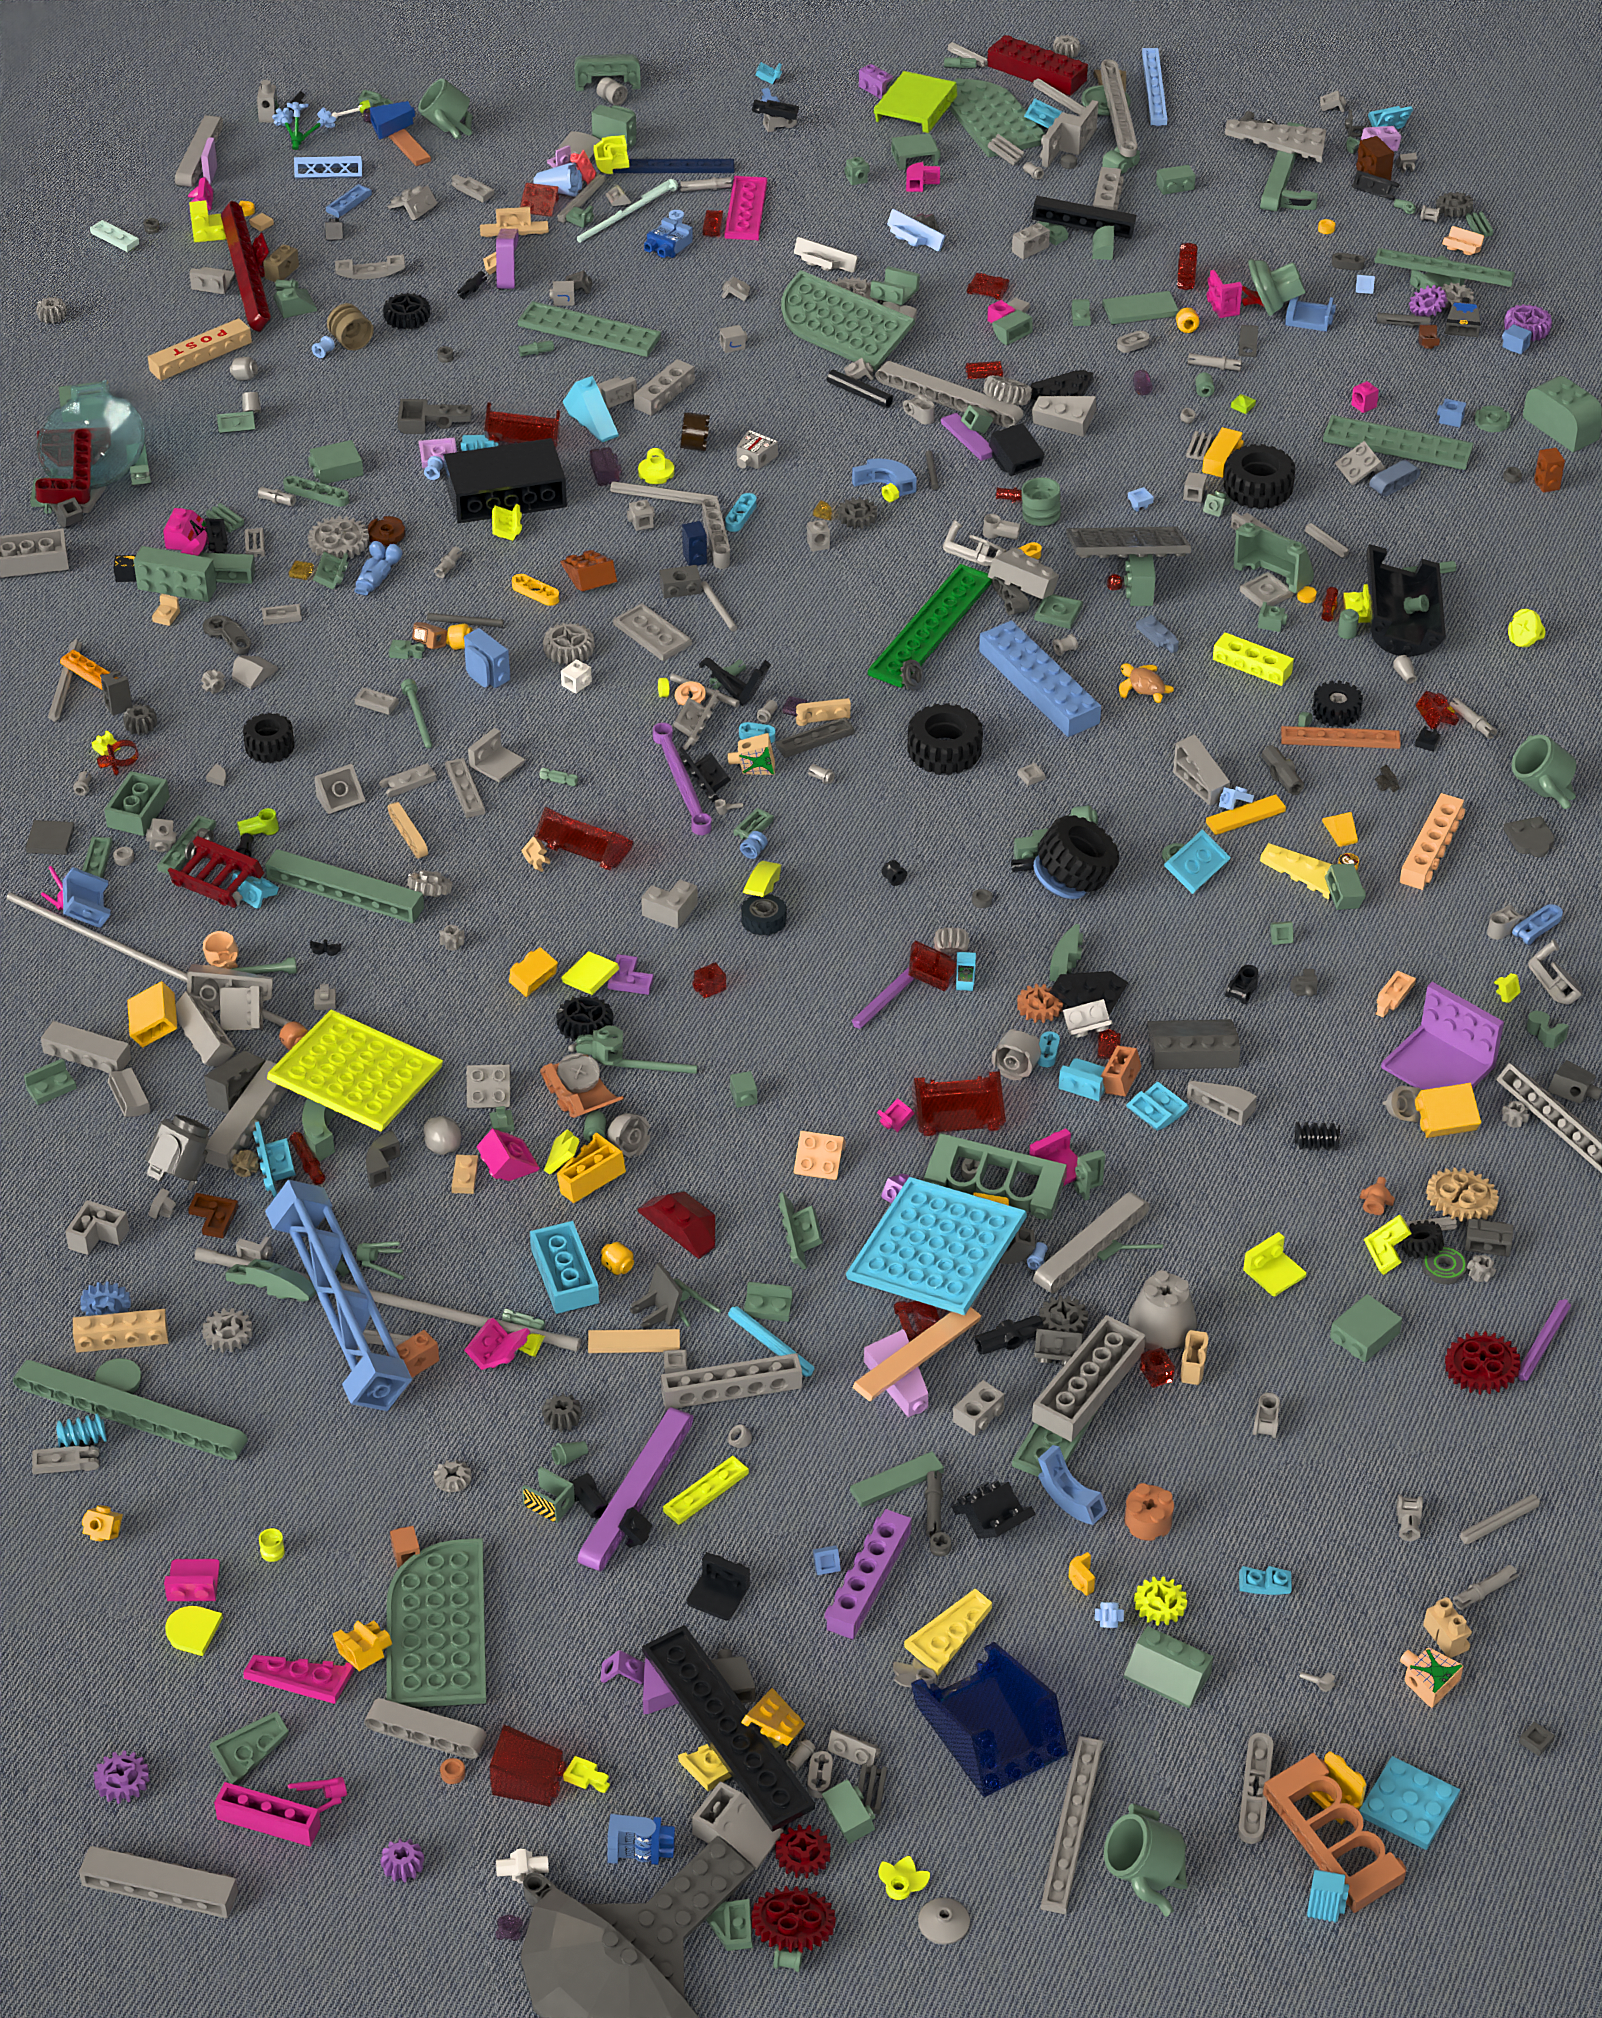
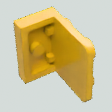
M1329 1751L1325 1755L1324 1762L1329 1769L1328 1777L1336 1781L1342 1791L1341 1803H1347L1359 1810L1363 1805L1367 1786L1364 1777L1359 1772H1354L1350 1769L1341 1756ZM1315 1791L1308 1794L1324 1810L1334 1803L1332 1797L1325 1792ZM1335 1819L1341 1825L1347 1821L1345 1819Z

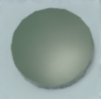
M1488 405L1476 411L1474 421L1484 431L1500 432L1509 427L1511 416L1508 411L1507 413L1503 411L1502 407Z
M116 1358L105 1362L98 1368L95 1374V1382L130 1394L138 1390L139 1384L142 1381L139 1366L125 1358Z

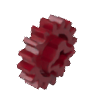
M799 1824L795 1831L789 1827L788 1835L781 1833L780 1841L776 1842V1859L779 1860V1867L786 1866V1874L792 1871L795 1872V1878H798L800 1873H803L805 1878H809L810 1872L817 1876L819 1868L825 1870L826 1862H830L831 1844L827 1843V1835L821 1836L819 1828L814 1832L811 1831V1825H808L806 1829H802V1826Z

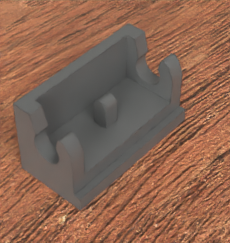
M120 671L100 675L105 706L113 716L125 712L127 708H132L128 678L123 676L115 679V677L121 675Z

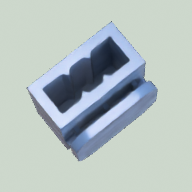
M480 628L464 636L466 670L473 680L483 687L492 685L494 688L510 680L508 649Z

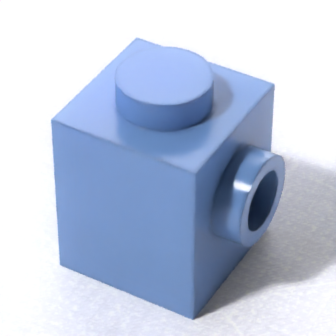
M1513 324L1502 335V347L1522 354L1530 346L1532 331Z

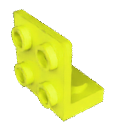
M1280 1232L1247 1251L1243 1268L1251 1278L1273 1297L1306 1277V1272L1283 1252L1285 1237Z

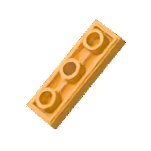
M74 649L60 660V664L101 690L100 675L110 673Z

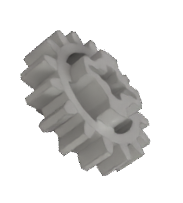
M1451 282L1450 285L1443 284V287L1439 286L1445 291L1448 300L1445 303L1446 307H1443V309L1450 308L1451 310L1452 304L1460 302V299L1464 297L1471 300L1470 303L1473 304L1474 292H1471V288H1466V285L1459 286V283L1453 284Z
M421 870L419 874L415 872L409 874L407 886L410 889H415L414 891L423 893V896L439 897L441 894L447 895V893H451L452 881L445 878V876H441L439 872Z
M223 1308L222 1313L219 1314L214 1311V1317L208 1316L207 1323H203L202 1332L203 1338L206 1339V1345H212V1350L214 1351L218 1347L221 1348V1353H224L226 1349L233 1352L234 1347L242 1349V1343L248 1344V1338L253 1336L252 1321L249 1320L248 1315L243 1316L242 1310L235 1313L234 1308H231L230 1312H226L225 1308Z

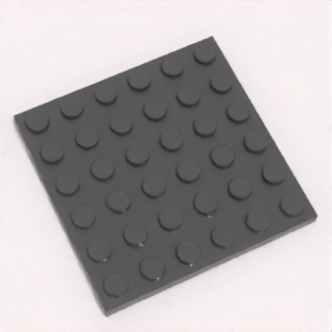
M1178 526L1066 528V536L1076 555H1079L1080 558H1090L1091 555L1108 558L1112 554H1117V557H1129V554H1136L1137 557H1147L1148 554L1165 557L1167 554L1186 556V553H1191V545Z

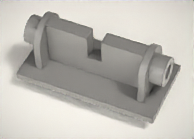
M831 1730L827 1751L859 1765L867 1764V1767L872 1768L875 1758H878L881 1753V1749L878 1748L877 1744L873 1745L864 1740H857V1737L845 1733L844 1730Z

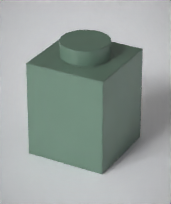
M969 405L961 421L970 430L986 433L994 418L985 409Z
M751 1071L730 1075V1091L736 1108L757 1104V1087Z

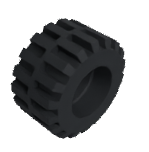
M262 713L259 716H253L252 720H248L243 727L246 754L250 758H254L255 761H261V763L279 762L282 758H287L293 752L295 746L291 721L284 715Z

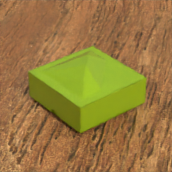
M1240 394L1231 402V408L1247 414L1255 406L1256 400Z

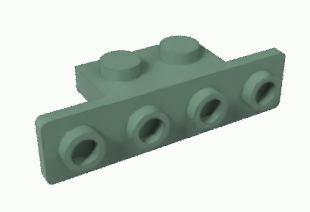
M784 1192L779 1193L780 1202L778 1206L784 1215L782 1223L788 1232L786 1240L792 1249L790 1257L794 1264H798L804 1270L807 1268L804 1252L823 1243L816 1210L811 1205L794 1213L792 1202Z

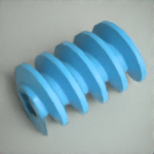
M98 1413L95 1414L94 1421H91L90 1417L86 1415L84 1423H82L79 1417H76L74 1425L70 1419H67L66 1426H63L60 1420L57 1421L56 1430L59 1448L62 1443H64L65 1447H70L72 1441L75 1446H80L81 1440L87 1446L89 1445L90 1438H92L95 1444H98L99 1436L102 1437L104 1442H107L104 1420L100 1418Z

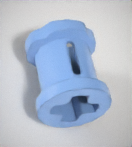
M672 210L669 212L670 219L682 223L683 211Z
M323 336L319 343H315L312 346V352L316 357L323 358L326 352L332 351L335 348V343L331 337Z
M431 456L427 462L428 466L424 469V475L430 480H435L440 476V470L444 466V461L438 456Z

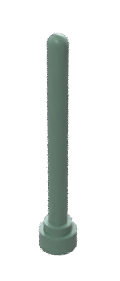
M406 679L401 683L402 692L409 698L424 745L427 749H430L432 741L416 697L418 690L416 682L413 679Z
M289 957L283 960L282 963L233 968L231 970L252 974L277 971L296 974L297 966L295 957Z

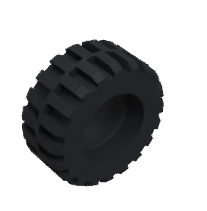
M1265 444L1243 446L1240 450L1236 449L1227 458L1223 484L1225 492L1234 502L1237 501L1239 505H1246L1248 508L1263 509L1267 507L1269 509L1275 505L1279 506L1292 495L1296 470L1295 464L1288 454H1285L1281 449H1276L1274 446L1268 447Z
M944 703V705L933 704L932 707L927 706L922 711L919 710L911 718L908 725L907 750L912 761L920 768L923 767L925 771H933L939 775L941 773L952 775L954 772L958 774L963 772L964 769H970L981 757L983 744L982 723L969 709H963L960 705L956 704L953 706L950 703ZM938 738H951L953 740H940Z
M1067 815L1057 818L1040 840L1038 846L1039 858L1042 860L1044 868L1048 869V873L1056 877L1058 882L1066 884V887L1075 888L1076 891H1096L1104 886L1119 864L1117 845L1113 843L1112 837L1107 835L1102 827L1096 826V823L1089 822L1083 817L1078 818L1075 815Z

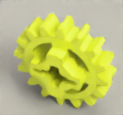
M1155 1576L1152 1577V1582L1144 1580L1143 1586L1138 1585L1137 1593H1135L1134 1597L1135 1610H1140V1618L1147 1616V1622L1150 1623L1152 1620H1155L1157 1626H1159L1160 1621H1164L1166 1625H1169L1170 1619L1177 1622L1178 1616L1183 1617L1187 1606L1186 1592H1181L1182 1585L1174 1586V1579L1166 1582L1164 1576H1162L1161 1581H1157Z

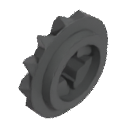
M223 615L212 616L203 623L204 633L208 634L209 637L216 636L218 638L222 636V628L220 627L226 621L232 620Z
M913 659L903 662V667L900 668L902 672L900 676L903 678L902 684H906V689H911L912 691L920 689L924 682V673L921 665Z

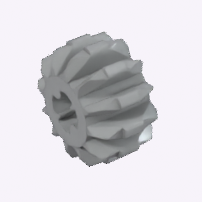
M1060 35V37H1056L1053 44V52L1066 55L1072 59L1077 57L1080 50V42L1073 35Z
M49 297L47 299L42 298V301L38 302L36 313L41 322L54 324V322H60L65 319L67 310L62 299Z
M952 927L938 929L934 937L935 949L944 954L965 952L969 945L968 932L964 929Z

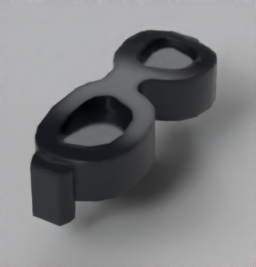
M326 939L323 940V944L310 940V948L315 954L321 955L326 952L327 955L334 956L341 951V943L328 945Z

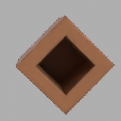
M413 1526L401 1527L390 1531L391 1546L397 1567L399 1568L414 1554H420V1548Z

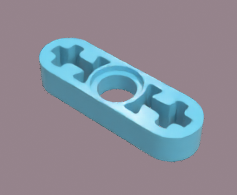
M742 494L725 518V528L728 531L737 532L744 526L757 506V497L754 494Z

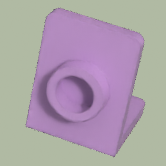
M567 145L556 150V157L547 160V163L553 168L571 163V147Z

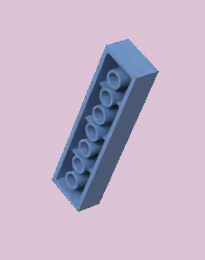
M1012 620L980 633L979 652L1067 737L1100 724L1101 705Z

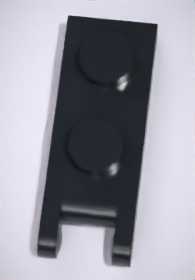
M1357 171L1352 187L1390 200L1395 199V196L1390 195L1392 186L1397 188L1400 186L1397 182Z

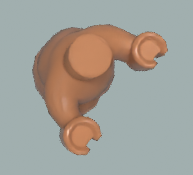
M1378 1177L1376 1184L1361 1191L1360 1198L1365 1199L1363 1209L1367 1213L1382 1215L1385 1204L1390 1206L1394 1204L1395 1198L1391 1196L1389 1190L1385 1187L1386 1179L1384 1177Z

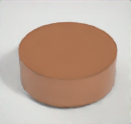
M457 1758L445 1760L440 1766L442 1780L448 1784L461 1782L466 1775L464 1763Z

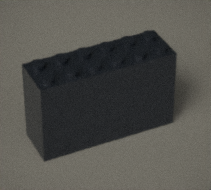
M552 438L443 454L446 487L458 524L492 519V510L495 505L512 511L515 505L518 504L522 514L567 507L566 479Z

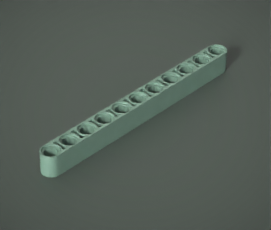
M26 1360L13 1378L14 1384L23 1391L92 1414L98 1413L99 1416L228 1460H236L248 1442L247 1436L238 1429L32 1360Z

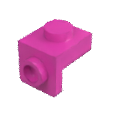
M898 1098L884 1113L880 1109L877 1112L881 1118L879 1122L886 1129L892 1128L896 1132L915 1114L913 1110Z

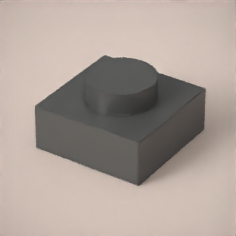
M1534 1721L1520 1736L1519 1743L1540 1756L1554 1741L1555 1735Z

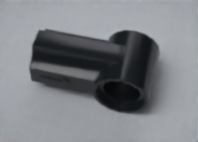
M586 1473L570 1481L574 1484L575 1502L579 1501L591 1518L599 1519L609 1504L597 1490L592 1476Z

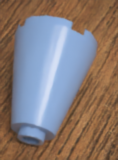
M571 162L538 172L534 177V185L538 190L576 197L579 194L578 190L582 189V174L577 169L576 163Z

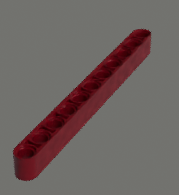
M230 201L221 213V219L248 324L253 330L261 332L271 316L243 209L237 202Z

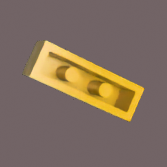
M1222 427L1204 456L1202 472L1223 478L1227 458L1236 449L1240 450L1244 446V440H1242L1243 433Z

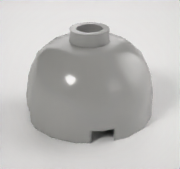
M633 1113L621 1114L611 1122L608 1128V1141L621 1150L625 1157L632 1158L634 1154L639 1156L647 1148L650 1141V1136L647 1135L650 1124L641 1115Z

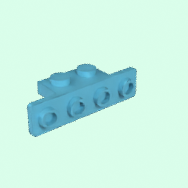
M258 1121L255 1122L256 1131H253L256 1144H260L256 1149L259 1159H263V1162L260 1163L262 1173L267 1175V1178L263 1179L266 1190H271L275 1198L278 1194L275 1181L296 1175L287 1138L266 1144L263 1130Z

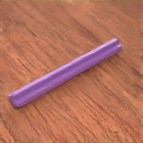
M912 963L852 1019L853 1026L861 1029L922 972L921 965L919 963Z
M1559 1300L1520 1365L1518 1376L1520 1381H1527L1571 1308L1568 1300Z

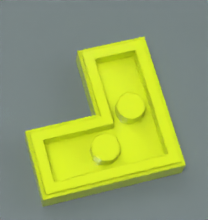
M568 1129L559 1135L553 1143L544 1171L548 1174H552L575 1156L580 1139L574 1136Z
M1398 1215L1364 1238L1379 1271L1383 1275L1402 1263L1394 1246L1412 1234L1401 1215Z

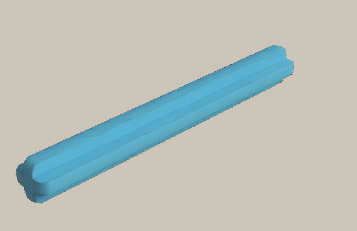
M738 1306L731 1307L728 1316L775 1354L782 1356L796 1353ZM798 1354L802 1375L805 1377L811 1376L815 1370L814 1366Z

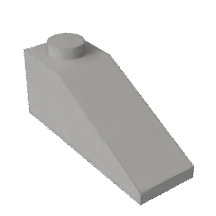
M1190 1081L1188 1083V1099L1240 1126L1255 1112L1257 1096L1240 1087Z

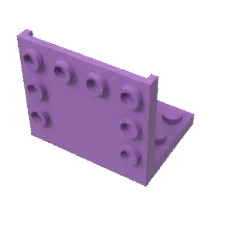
M1431 982L1427 986L1421 1026L1382 1061L1381 1068L1411 1086L1423 1090L1471 1083L1473 1089L1496 1067L1504 1021L1438 984Z

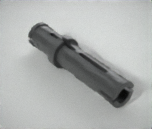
M1378 312L1377 324L1406 325L1413 328L1414 326L1419 327V325H1430L1431 316H1415L1412 313L1411 315Z
M935 1471L927 1473V1489L925 1490V1498L927 1499L926 1535L930 1538L931 1531H933V1534L941 1532V1500L943 1499V1490L941 1489L942 1474L937 1471L936 1478Z

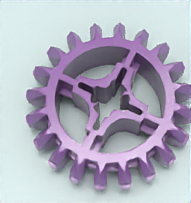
M1522 304L1521 306L1516 305L1515 308L1511 307L1507 311L1504 318L1505 330H1508L1514 324L1532 331L1531 341L1534 342V340L1540 341L1541 338L1543 339L1546 335H1549L1552 319L1548 311L1543 310L1542 307L1538 308L1537 305Z

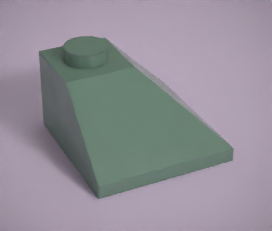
M284 289L277 291L273 296L283 319L317 311L307 289Z

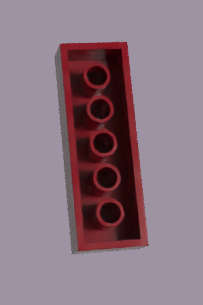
M1004 35L988 49V67L1030 82H1034V80L1039 78L1069 96L1087 81L1088 64L1069 58L1066 55L1055 53L1052 50H1046L1037 45L1029 44L1023 40L1012 38L1009 35Z

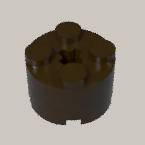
M684 413L680 448L706 451L710 415Z

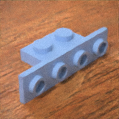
M896 209L891 211L887 225L891 227L890 232L896 234V238L909 241L908 244L915 247L927 245L936 251H941L946 235Z

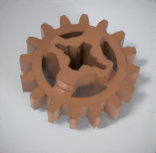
M1035 984L1034 988L1027 986V991L1021 990V995H1018L1017 1010H1020L1021 1016L1026 1015V1020L1033 1018L1034 1023L1038 1020L1045 1023V1019L1053 1021V1016L1059 1017V1012H1062L1063 1002L1049 993L1051 987L1048 989L1046 984H1043L1042 987Z

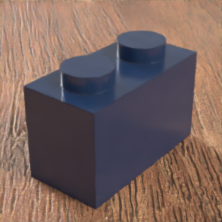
M700 521L682 524V549L688 566L707 564V534Z

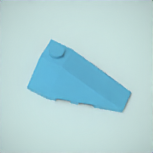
M593 376L575 382L563 400L569 416L577 419L581 426L584 425L601 442L618 437L617 429Z

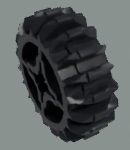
M415 293L395 294L394 297H389V300H386L383 305V316L385 321H387V325H391L392 328L397 327L398 330L401 328L404 330L419 328V325L423 326L428 322V318H430L429 302L426 301V298Z
M580 995L579 998L572 996L571 1000H565L564 1004H560L556 1014V1024L560 1034H564L565 1038H571L573 1042L582 1034L593 1035V1030L612 1026L613 1012L610 1005L605 1003L604 999L598 1000L597 996L594 998H590L589 995L587 997Z

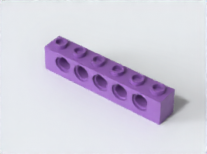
M888 1509L884 1510L881 1517L878 1516L876 1518L872 1534H868L865 1538L863 1551L857 1553L853 1569L847 1571L843 1587H839L836 1591L834 1604L827 1607L824 1618L827 1619L828 1631L854 1640L911 1534L912 1518Z

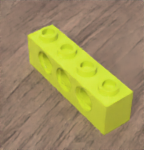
M1226 632L1214 645L1213 660L1280 686L1292 674L1294 658Z

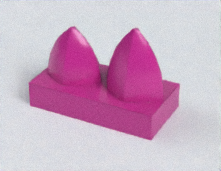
M206 177L199 179V186L191 191L188 197L194 198L191 202L206 201L207 210L212 209L213 188Z

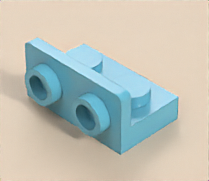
M241 871L233 873L231 883L236 879V877L241 873ZM248 876L237 891L242 895V900L258 909L261 907L263 898L277 895L279 887L263 877L258 879Z

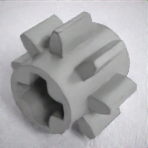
M215 669L206 671L201 679L204 683L202 688L206 692L210 691L212 694L222 691L226 684L223 680L225 675L221 671L217 672Z
M448 925L444 930H440V945L445 944L446 950H457L460 945H464V930L459 931L458 926Z
M1510 1101L1508 1107L1503 1106L1502 1121H1506L1507 1125L1513 1128L1521 1127L1522 1122H1528L1529 1108L1519 1101Z
M1475 1255L1473 1260H1470L1467 1268L1470 1269L1468 1275L1476 1282H1488L1490 1277H1493L1496 1269L1493 1268L1495 1262L1486 1255Z

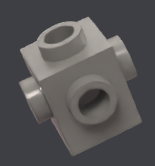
M647 500L629 503L627 518L629 522H632L635 530L654 528L653 517H655L653 506L650 507Z
M152 819L150 829H147L146 841H149L150 850L158 852L169 851L171 845L176 843V832H173V820Z

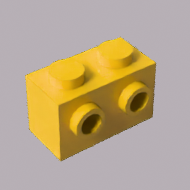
M539 947L535 951H530L522 962H517L511 967L509 982L525 997H528L556 974L558 962Z

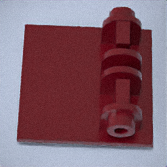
M261 232L255 238L252 247L260 277H264L263 261L270 251Z

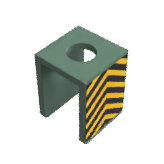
M540 1466L538 1469L539 1487L557 1496V1499L554 1501L529 1486L523 1485V1505L558 1523L575 1503L574 1484Z

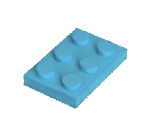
M1202 829L1173 855L1164 866L1193 894L1223 867L1231 857Z

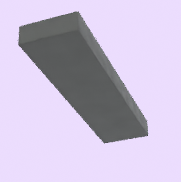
M844 717L776 741V748L784 758L850 736L854 734V728Z

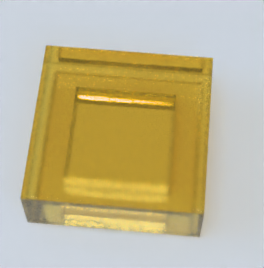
M295 560L289 571V577L307 580L314 569L313 564Z

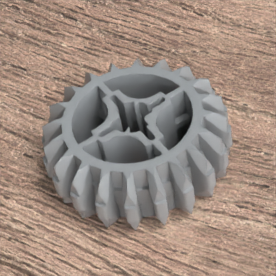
M988 376L984 384L983 392L987 396L1006 403L1026 405L1032 395V389L1029 385L1003 376Z
M571 622L569 624L563 623L562 625L556 624L555 628L551 627L545 633L543 640V650L547 658L552 659V662L558 661L559 665L562 663H566V665L571 664L576 659L581 662L588 660L595 648L594 636L590 629H586L585 625L579 626V623L575 625Z

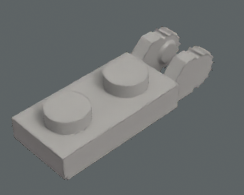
M71 1446L33 1450V1474L81 1469L85 1471L96 1470L99 1467V1460L96 1458L99 1456V1448L95 1446Z

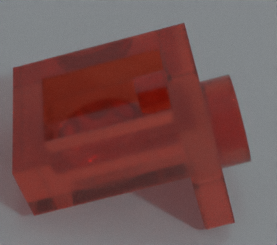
M1114 1030L1099 1032L1097 1037L1098 1059L1110 1060L1117 1045L1120 1046V1033H1116Z

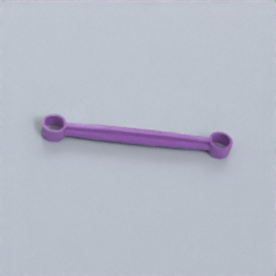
M658 723L653 727V740L657 744L662 745L675 782L692 816L691 830L697 835H706L711 831L712 819L708 814L702 812L693 785L672 742V726L668 723Z

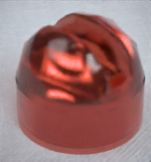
M1118 574L1110 575L1107 580V587L1110 590L1121 589V577Z

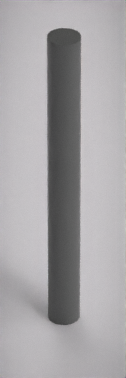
M437 613L427 614V620L493 627H503L504 620Z

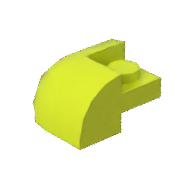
M625 135L604 137L602 141L594 145L596 165L601 172L613 174V169L629 168Z

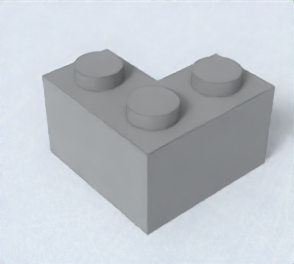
M679 879L670 892L651 885L641 897L642 916L678 929L698 904L697 885Z
M86 1200L65 1231L68 1248L89 1255L98 1240L120 1245L129 1231L127 1212Z

